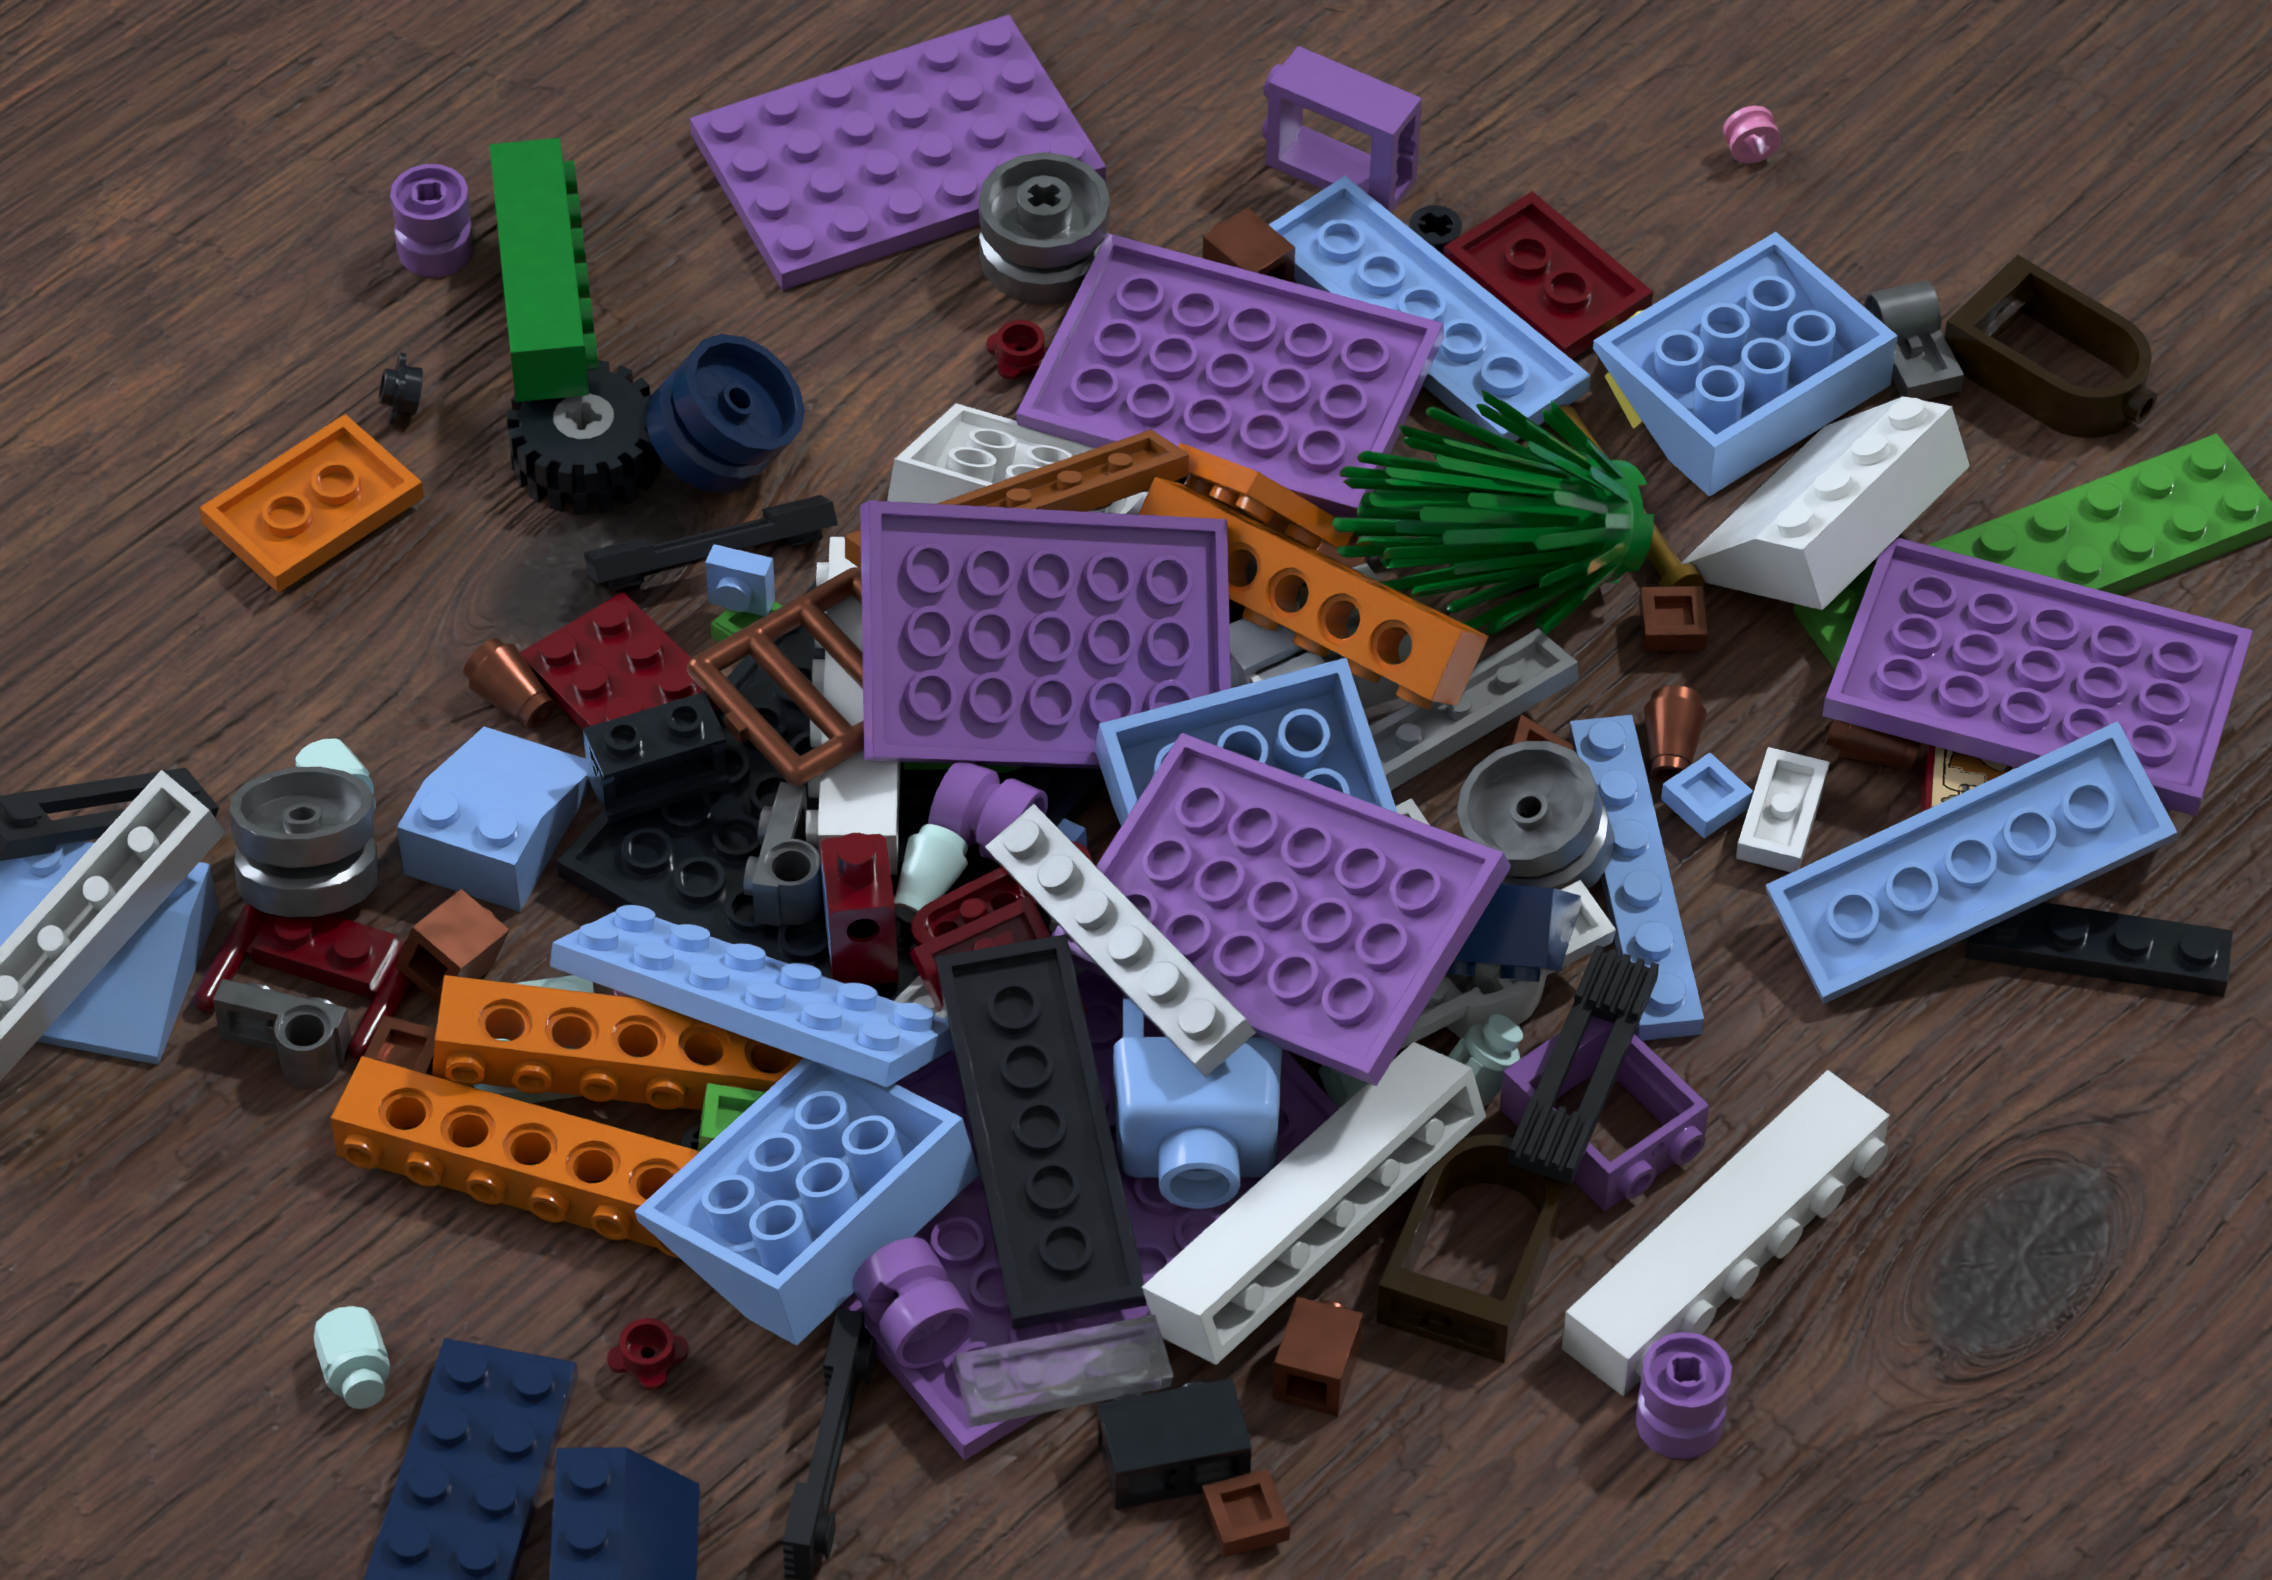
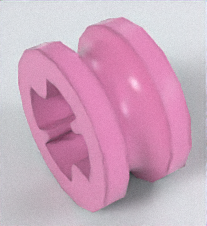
M1749 106L1736 111L1727 119L1723 127V134L1727 143L1730 144V151L1734 159L1740 163L1752 164L1761 162L1772 156L1781 145L1782 137L1775 125L1773 115L1770 110L1762 106Z

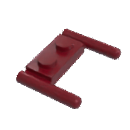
M246 903L192 998L193 1004L202 1012L209 1013L214 1011L213 998L221 980L232 981L246 955L251 956L256 964L373 999L348 1045L350 1055L354 1059L360 1060L361 1056L365 1055L382 1016L394 1017L412 984V981L395 967L405 942L398 941L396 934L331 914L317 917H284L264 913Z

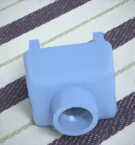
M1123 999L1122 1039L1118 1040L1114 1045L1113 1106L1118 1161L1122 1172L1134 1178H1159V1188L1163 1197L1170 1203L1193 1209L1213 1208L1227 1203L1237 1195L1240 1188V1178H1260L1267 1175L1275 1167L1277 1160L1282 1048L1264 1037H1251L1205 1078L1167 1037H1144L1143 1013L1130 999Z

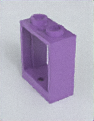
M1297 46L1283 65L1276 64L1272 68L1264 85V96L1268 98V115L1262 129V136L1267 139L1266 165L1321 189H1325L1346 176L1392 213L1417 181L1422 98L1300 46ZM1303 107L1372 136L1371 155L1302 126Z
M1592 1016L1558 1098L1593 1075L1615 1023ZM1560 1033L1503 1070L1499 1109L1517 1127L1521 1122L1530 1098L1534 1096ZM1635 1034L1616 1080L1664 1126L1611 1162L1589 1142L1573 1181L1604 1212L1625 1197L1628 1200H1632L1640 1196L1648 1189L1657 1175L1673 1164L1684 1165L1700 1152L1706 1140L1705 1132L1709 1104Z

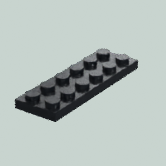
M1067 934L937 956V977L1012 1330L1146 1306V1298L1142 1286L1145 1284Z

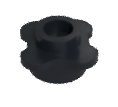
M403 352L398 354L395 370L384 368L379 387L378 402L382 405H389L388 424L395 425L398 413L416 415L422 390L423 369L407 366V355Z

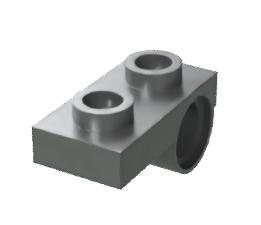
M1923 280L1868 293L1862 306L1898 336L1892 380L1901 397L1925 400L1961 391L1964 374L1940 330V305L1931 283Z
M780 782L774 806H764L758 826V843L763 845L759 857H749L743 885L744 894L753 896L755 923L781 926V924L799 925L815 918L822 908L820 856L811 844L804 841L807 812L806 785L793 786L790 783Z
M225 979L221 980L213 998L220 1038L277 1051L283 1077L291 1085L302 1089H315L328 1084L335 1078L340 1067H344L350 1054L348 1045L352 1039L347 1008L337 1006L323 998L312 997L307 999L273 991L271 988L258 983L242 984Z

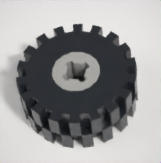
M598 360L599 370L587 371L589 395L515 402L514 394L511 399L512 410L508 409L507 413L512 470L515 469L516 481L520 487L523 488L528 485L529 496L538 503L547 495L549 498V508L562 512L565 504L569 503L574 504L575 514H588V505L599 504L601 513L614 510L613 500L619 497L626 505L636 500V486L647 491L654 483L653 472L660 473L663 462L649 440L645 422L648 399L651 396L650 385L642 377L633 383L632 370L622 365L616 373L610 372L609 361Z

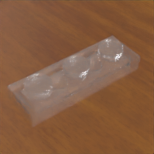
M1155 1314L955 1354L954 1370L970 1427L1109 1400L1127 1393H1143L1171 1387L1173 1377Z

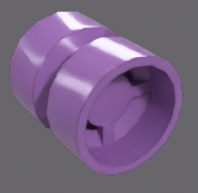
M424 164L412 167L400 174L392 184L390 199L392 215L396 222L395 239L397 254L401 264L410 272L423 277H442L454 274L467 265L473 256L474 250L472 222L469 217V193L464 177L456 170L441 164Z
M956 761L949 768L936 791L930 809L928 824L942 826L955 832L967 843L968 848L975 843L979 844L980 856L998 863L985 846L1033 804L1046 815L1048 807L1047 795L1044 791L1013 778L1007 779L1000 784L996 771L973 762Z
M905 1238L883 1246L870 1255L854 1275L852 1280L854 1293L869 1317L876 1324H879L880 1335L902 1367L917 1369L930 1366L945 1359L962 1346L975 1327L974 1314L958 1289L951 1282H948L946 1270L924 1239Z
M1678 1332L1665 1335L1657 1340L1645 1354L1635 1424L1640 1438L1651 1450L1665 1457L1685 1460L1702 1456L1714 1448L1722 1436L1732 1366L1727 1353L1716 1341L1697 1333Z

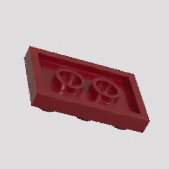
M1533 191L1444 246V256L1570 359L1593 346L1595 339L1627 321L1636 312L1644 311L1652 306L1653 291Z
M624 592L520 652L547 691L548 696L582 730L592 725L704 692L687 672V664L691 657ZM707 695L714 713L720 710V708Z

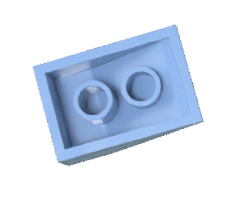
M483 727L424 780L399 822L397 832L403 874L458 892L460 889H463L472 897L521 912L592 786L587 776L586 759Z

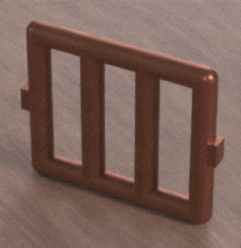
M858 567L849 568L699 653L691 658L687 664L689 676L725 714L726 729L739 743L749 739L775 769L793 786H802L864 750V720L852 726L772 641L802 625L863 689V652L825 613L828 609L851 596H854L862 605L861 569ZM750 654L829 740L800 757L720 671Z

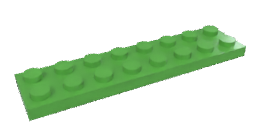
M2216 433L1928 545L2121 595L2271 536L2272 502ZM1875 565L1864 569L1823 610L1794 604L1793 613L1835 670Z

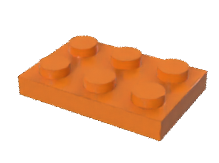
M344 414L208 501L199 509L202 524L279 593L423 499L424 494L422 481L350 417Z
M1181 442L1179 443L1178 447L1189 454L1188 476L1184 482L1185 485L1312 549L1318 550L1321 543L1334 548L1347 546L1354 532L1336 531L1332 525L1333 519L1336 518L1258 471Z

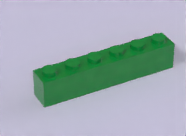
M560 138L489 144L515 402L589 395L587 371L599 370L575 160L563 161Z

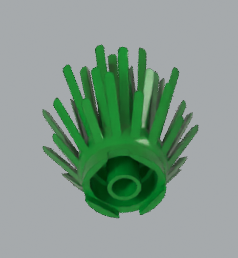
M1481 390L1484 402L1496 409L1494 410L1484 404H1477L1476 407L1481 415L1527 441V448L1441 409L1430 407L1426 409V414L1429 417L1503 451L1408 426L1397 425L1403 435L1409 436L1402 439L1410 448L1434 453L1436 462L1362 451L1357 457L1359 462L1387 467L1386 470L1347 466L1340 470V476L1348 478L1343 483L1352 489H1376L1375 492L1365 493L1362 496L1361 506L1357 509L1358 518L1336 517L1333 519L1332 525L1336 531L1354 532L1352 537H1360L1355 546L1338 547L1337 553L1345 558L1382 556L1380 563L1385 568L1451 564V567L1413 574L1402 579L1383 581L1381 583L1397 591L1413 589L1411 598L1502 583L1447 604L1445 609L1450 613L1465 610L1539 583L1538 587L1463 623L1476 630L1492 622L1487 628L1488 634L1498 633L1570 590L1537 616L1534 628L1543 626L1542 632L1547 635L1604 583H1619V578L1626 572H1637L1648 554L1652 541L1654 514H1644L1642 497L1638 487L1648 485L1643 475L1634 465L1627 461L1609 459L1552 400L1551 412L1545 409L1542 410L1544 421L1574 449L1554 437L1508 403ZM1385 536H1421V538H1413V537H1385Z

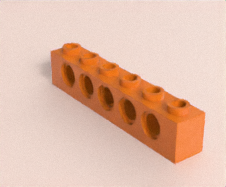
M1154 477L1138 515L1227 519L1229 599L1245 606L1242 614L1243 618L1271 631H1277L1279 624L1296 632L1293 639L1294 644L1314 654L1327 657L1330 650L1348 658L1347 661L1352 674L1374 683H1379L1383 676L1399 684L1396 691L1398 697L1416 706L1430 710L1434 701L1458 705L1489 636L1185 484ZM1255 557L1257 573L1253 581L1248 584L1246 568L1248 563ZM1306 582L1308 599L1303 608L1299 610L1296 596L1301 585ZM1357 608L1360 615V623L1356 632L1350 636L1347 629V621L1351 612ZM1409 634L1412 641L1411 653L1404 662H1401L1398 652L1399 644L1403 637Z
M444 975L434 1044L432 1076L466 1086L485 1084L517 1088L520 1091L532 1094L552 1092L583 1096L589 1100L599 1102L619 1100L650 1104L659 1109L686 1108L702 1110L707 1083L767 1092L797 1065L803 1057L638 998ZM497 1039H507L510 1041H500ZM563 1047H574L577 1049H566ZM630 1055H640L643 1057H633ZM697 1062H700V1063H706V1064H709V1065H699V1064H696V1063H697ZM762 1070H768V1071H772V1072H775V1073H766V1072H763Z
M361 1056L331 1116L336 1155L338 1157L345 1158L348 1162L360 1168H380L407 1176L415 1183L423 1186H443L470 1194L476 1200L486 1204H506L530 1211L537 1217L549 1222H569L593 1229L600 1235L612 1240H632L656 1247L669 1256L679 1258L637 1220L634 1211L700 1151ZM477 1145L475 1147L465 1148L466 1146ZM530 1163H539L536 1165H526ZM596 1180L602 1181L599 1183H588Z

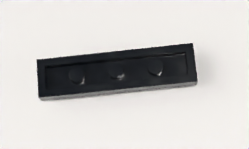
M2042 902L1967 937L1965 958L2224 997L2229 977L2233 930Z

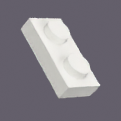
M1767 748L1738 841L1736 859L1788 872L1800 869L1828 777L1830 762L1779 749Z

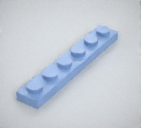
M1624 715L1570 721L1569 742L1574 745L1573 751L1590 767L1615 835L1611 861L1600 878L1610 922L1616 929L1614 939L1618 957L1622 959L1624 954L1631 955V962L1636 963L1638 958L1645 960L1644 966L1650 967L1652 962L1659 964L1657 981L1636 1029V1036L1640 1040L1645 1041L1702 1035L1704 1016L1633 716Z

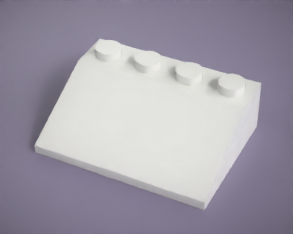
M1903 396L1824 426L1681 563L1693 564L1704 578L1705 583L1823 610L1970 467L1952 406Z
M956 403L894 459L887 501L937 504L1095 448L1017 425L1015 420ZM1181 479L1175 480L1174 482L1180 483ZM1141 492L1113 502L1107 508L1090 510L1088 512L1138 515L1148 492Z

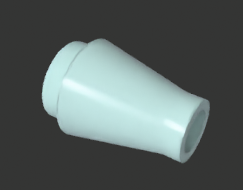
M927 824L921 827L918 834L909 837L894 897L895 915L898 918L912 924L915 914L926 904L945 895L966 869L968 862L965 855L968 851V845L958 834L942 826Z

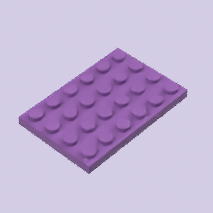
M1010 15L690 118L691 136L782 290L980 225L979 196L983 182L997 166L1021 155L1041 152L1069 155L1090 165L1106 183V165Z
M1107 233L1016 412L1017 425L1092 448H1098L1152 429L1177 447L1181 442L1258 471L1333 516L1358 518L1357 509L1361 506L1362 496L1365 493H1372L1374 489H1352L1343 483L1348 478L1341 477L1339 474L1340 470L1347 466L1383 470L1384 466L1361 463L1357 457L1362 451L1391 453L1401 432L1397 425H1404L1443 342L1444 324L1443 322Z
M873 500L860 505L864 761L946 764L966 761L979 765L1101 769L1094 748L1100 723L1231 689L1227 519Z
M1897 537L1878 556L1826 694L1822 716L2018 768L2118 721L2164 808L2197 816L2247 656L2253 630Z
M1181 733L1096 867L1246 1018L1256 1032L1252 1037H1264L1282 1049L1377 1086L1510 870L1511 865L1503 852ZM1058 926L1051 937L1065 935L1066 933ZM1067 935L1073 965L1110 979Z

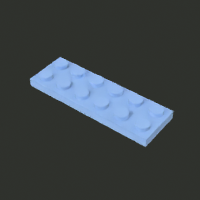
M1348 177L1340 178L1269 224V226L1295 246L1294 279L1299 284L1443 322L1444 339L1423 382V386L1465 421L1515 442L1520 437L1482 416L1476 407L1477 404H1484L1496 410L1484 402L1481 390L1508 403L1537 425L1544 422L1543 409L1551 412V400L1558 406L1562 404L1570 405L1589 392L1591 375Z
M2117 721L1766 884V893L1822 1003L1825 1004L2177 840L2178 832L2121 725Z
M621 906L615 912L592 923L584 924L580 929L552 942L550 967L884 1087L890 1086L953 1049L947 1020L935 1016L934 1011L925 1005L917 1003L901 1004L878 996L877 991L868 985L860 983L844 984L821 976V971L814 966L802 963L787 964L765 956V951L757 946L730 944L711 937L710 932L703 927L690 924L676 925L655 917V913L651 909L643 906Z

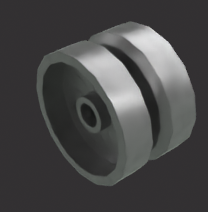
M1041 152L1015 157L997 166L986 178L979 196V223L981 227L979 257L984 276L999 292L1020 302L1040 305L1074 300L1105 236L1109 233L1110 197L1106 183L1090 165L1069 155Z
M1522 741L1498 749L1473 768L1460 789L1457 815L1465 839L1503 852L1511 865L1501 884L1561 890L1581 880L1584 886L1589 889L1598 882L1611 861L1615 835L1608 813L1599 795L1590 767L1569 748L1551 741Z
M321 766L291 767L265 773L245 783L232 796L230 822L232 840L237 846L234 859L236 888L247 904L264 913L284 917H317L343 911L363 901L377 886L379 873L377 844L372 838L375 824L373 794L363 780L346 771Z

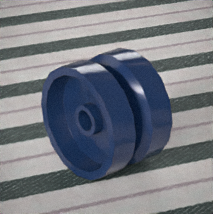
M720 334L703 339L649 397L645 422L650 442L662 462L678 477L703 491L729 494L747 488L767 465L791 443L802 429L805 409L799 386L786 365L773 353L745 337Z

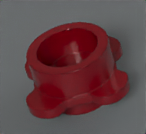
M1014 320L1004 324L997 333L992 334L986 341L987 351L995 355L999 363L997 366L998 374L1010 380L1017 379L1021 375L1030 374L1035 369L1038 370L1048 351L1044 346V333L1042 329L1035 323L1026 320Z
M652 1318L638 1319L624 1328L620 1335L619 1346L611 1348L607 1354V1363L611 1371L615 1373L626 1372L637 1378L642 1388L658 1390L666 1385L667 1373L674 1364L687 1358L689 1353L688 1343L682 1336H673L671 1329L662 1321ZM646 1352L654 1353L651 1358H644L642 1356Z

